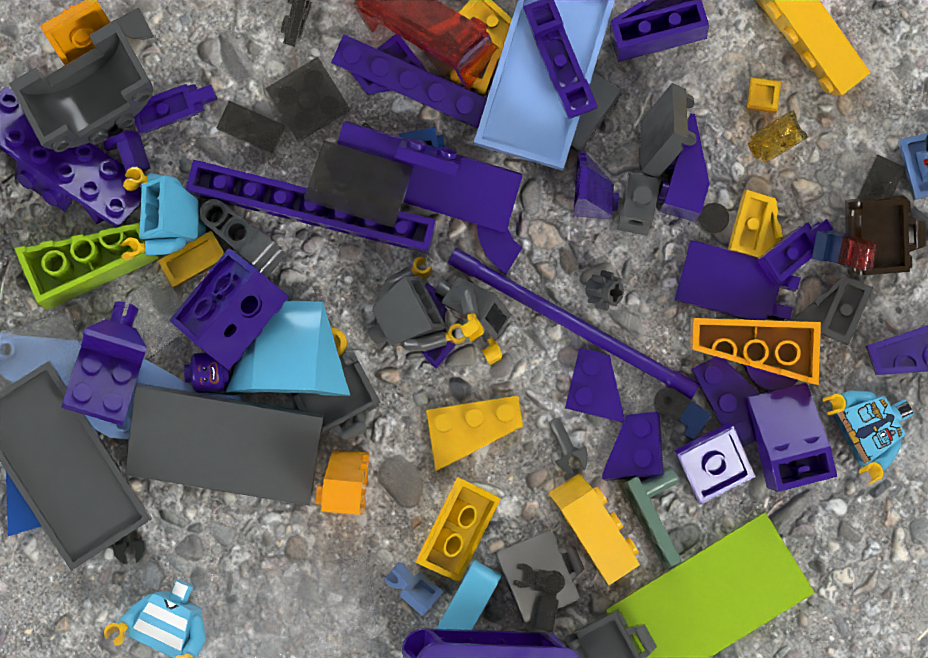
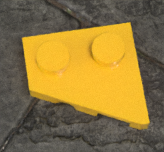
M750 190L743 191L727 250L759 258L781 241L783 234L781 225L777 220L778 208L776 198Z

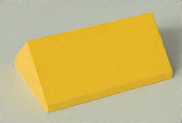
M457 477L415 562L460 583L501 498Z

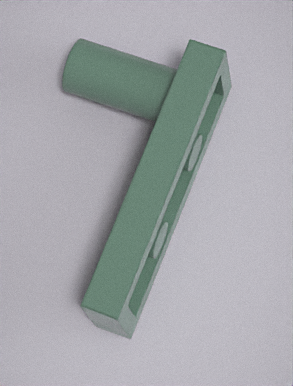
M670 466L664 469V475L650 476L643 481H640L637 476L621 484L663 568L671 567L682 560L649 498L679 483L675 471Z

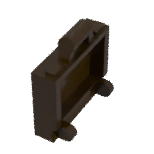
M899 195L845 200L846 234L853 235L852 241L854 244L853 253L847 262V273L850 276L910 272V268H912V255H909V252L926 246V221L908 216V213H911L910 200L907 197ZM909 225H913L914 243H909Z

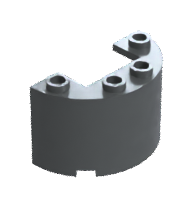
M117 20L89 35L96 46L94 49L47 77L37 68H34L9 83L43 147L54 149L55 152H61L90 142L93 145L102 143L108 138V134L118 128L123 129L132 125L135 121L134 117L152 97V83Z

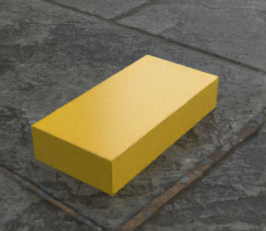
M211 230L195 241L186 244L182 250L158 260V263L172 288L175 289L214 267L225 252Z

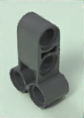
M211 199L202 205L200 218L204 224L234 248L240 256L265 277H268L287 255L259 229L256 230L222 201ZM223 211V216L219 221H211L215 212ZM245 229L246 234L244 238L234 241L235 233L238 230Z

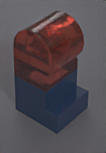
M832 229L817 231L812 259L829 261L857 269L872 270L878 244Z

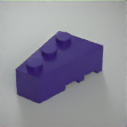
M642 0L610 21V37L618 62L705 40L709 30V22L702 0Z

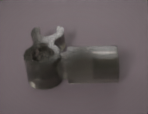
M517 564L516 569L524 570L527 573V579L523 582L514 580L513 585L518 588L532 585L535 586L534 590L543 592V596H538L532 628L553 632L559 605L556 595L565 585L563 575L556 570L547 571L539 569L538 572H535L527 564Z

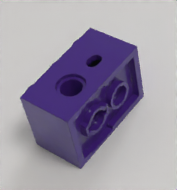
M229 248L169 321L197 346L229 370L241 358L250 343L261 334L263 328L274 314L281 310L289 296Z

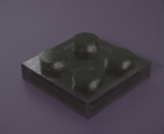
M319 57L314 58L265 88L298 142L351 111Z

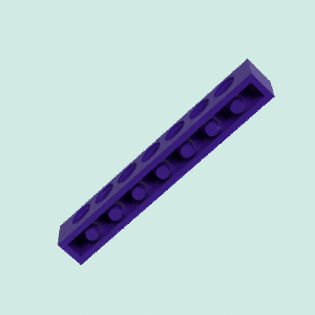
M194 159L185 189L196 197L208 200L218 199L224 204L425 254L430 252L436 228L435 219Z

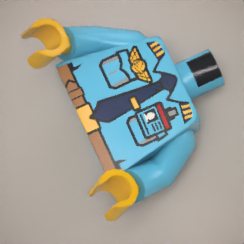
M857 390L824 397L823 402L828 400L833 406L832 411L827 412V414L833 415L859 465H866L859 470V473L863 474L866 471L870 473L871 481L867 483L868 485L882 479L884 471L893 463L902 446L900 439L905 436V432L900 422L914 415L909 403L903 399L890 406L885 396L878 398L873 392Z

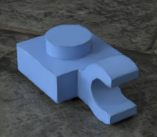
M400 562L395 565L384 579L389 586L403 589L399 596L422 616L443 593L439 587L420 571L414 576Z

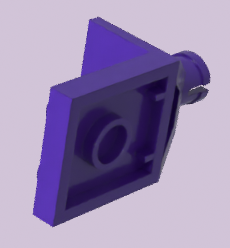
M117 301L114 303L110 320L105 319L85 328L81 347L61 408L123 426L147 346L137 329L133 328L135 317L139 311L138 308L129 303L126 315L122 316L126 302Z

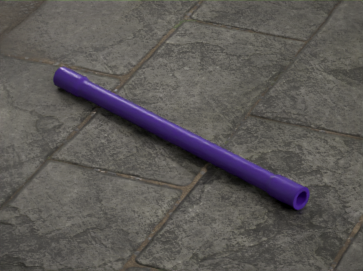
M455 248L447 263L470 277L481 280L663 382L668 388L691 400L700 385L698 382L651 359L485 266L478 259L458 248Z

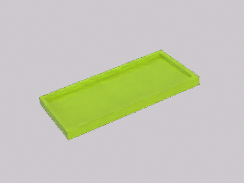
M763 512L609 606L605 611L608 614L619 609L627 621L628 627L641 624L646 625L657 645L647 658H710L815 592L766 512ZM634 633L633 636L636 642L638 643L641 651H644L645 649L643 648L636 633Z

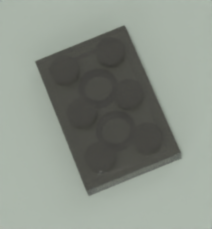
M323 140L304 199L307 202L395 228L413 173V167Z

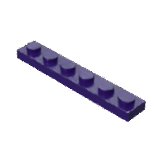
M343 34L331 64L478 129L487 98Z

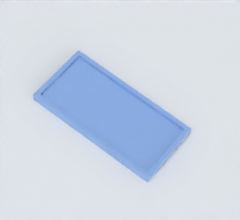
M518 0L474 145L564 171L580 116L568 119L549 78L528 24L523 6L538 0ZM554 0L584 78L587 79L590 85L615 0Z

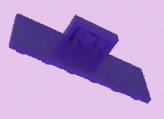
M4 87L0 91V149L17 160L15 179L23 187L32 189L42 196L48 204L56 206L64 212L71 206L74 199L115 228L121 227L141 205L142 184L134 191L126 190L123 187V183L126 179L130 178L125 177L124 165L92 143L68 148L61 152H55L54 149L43 147L12 89Z
M345 121L342 124L328 178L330 181L493 230L506 232L523 175L519 172L458 155L449 148L431 147L418 139H405Z

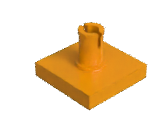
M84 0L77 5H70V9L64 8L61 14L40 25L42 32L64 65L94 49L96 46L89 35L111 23L98 0Z

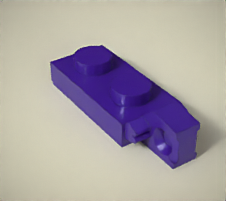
M184 84L153 95L145 107L134 117L137 131L140 135L196 116L198 113L205 111L203 105L218 100L212 85L197 89L195 84L189 86Z
M827 219L817 222L812 227L809 222L799 226L757 259L773 285L784 281L812 258L817 231L833 230Z

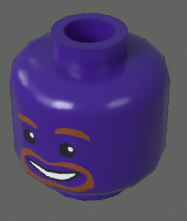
M206 352L194 353L190 359V364L184 365L185 383H191L192 389L196 393L221 392L224 390L225 384L230 382V369L225 368Z

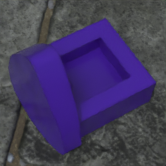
M125 131L103 142L105 151L119 150L126 172L131 167H138L143 172L151 169L141 136L138 132Z

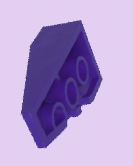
M579 151L573 217L610 219L612 211H618L619 193H613L614 184L586 151Z

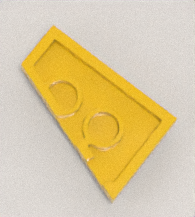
M518 396L426 410L435 471L523 427Z

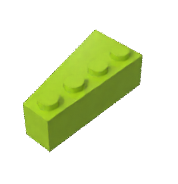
M140 223L101 230L99 233L85 236L83 234L71 236L70 239L55 242L53 240L41 242L40 245L30 247L21 246L14 248L36 302L46 311L159 259L158 255L146 256L145 252L138 253L135 258L129 261L121 258L123 253L133 252L130 246H120L127 238L132 237L140 243H145V240L140 239Z

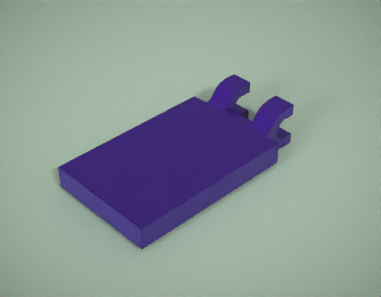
M691 240L674 301L744 320H766L767 316L782 321L790 320L793 307L775 304L779 288L796 292L801 277L790 275L781 283L773 285L758 263L757 257Z

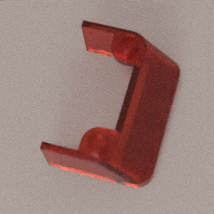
M355 0L353 3L368 30L374 32L377 26L381 24L454 68L463 86L468 90L496 50L489 33L486 31L488 26L476 17L468 19L438 0Z

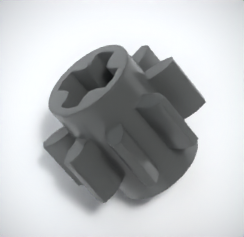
M601 270L600 276L593 274L585 288L586 295L589 298L588 303L595 304V308L608 311L609 305L617 306L624 295L622 279L614 277L613 272Z

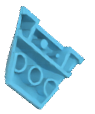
M285 301L281 310L274 314L263 328L261 334L243 352L236 364L226 393L258 394V392L351 396L324 302Z

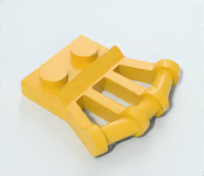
M469 0L454 18L422 33L419 38L422 44L427 45L435 61L434 65L439 70L443 68L451 76L450 80L452 82L478 90V94L485 96L497 63L500 60L512 18L492 0ZM460 27L463 30L462 33L443 52L437 37ZM471 37L479 46L460 66H457L451 60V57ZM487 51L491 58L483 79L468 74L467 71Z

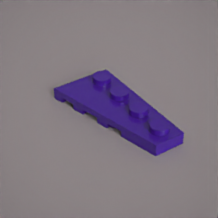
M928 325L865 346L875 375L928 372Z

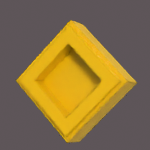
M751 77L749 79L746 109L777 113L781 81Z

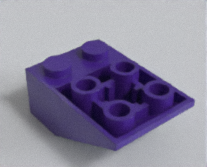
M690 113L688 117V130L695 133L696 143L692 146L683 144V150L665 170V173L670 174L668 181L664 180L660 186L657 203H661L659 212L695 222L702 213L710 182L696 116Z
M806 382L747 397L765 483L768 489L780 492L837 477L831 445Z

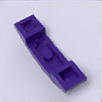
M538 0L523 6L537 48L568 119L598 109L587 79L584 78L565 32L555 1Z

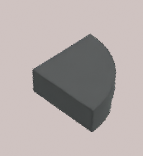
M139 8L116 19L125 36L129 38L146 40L154 37Z

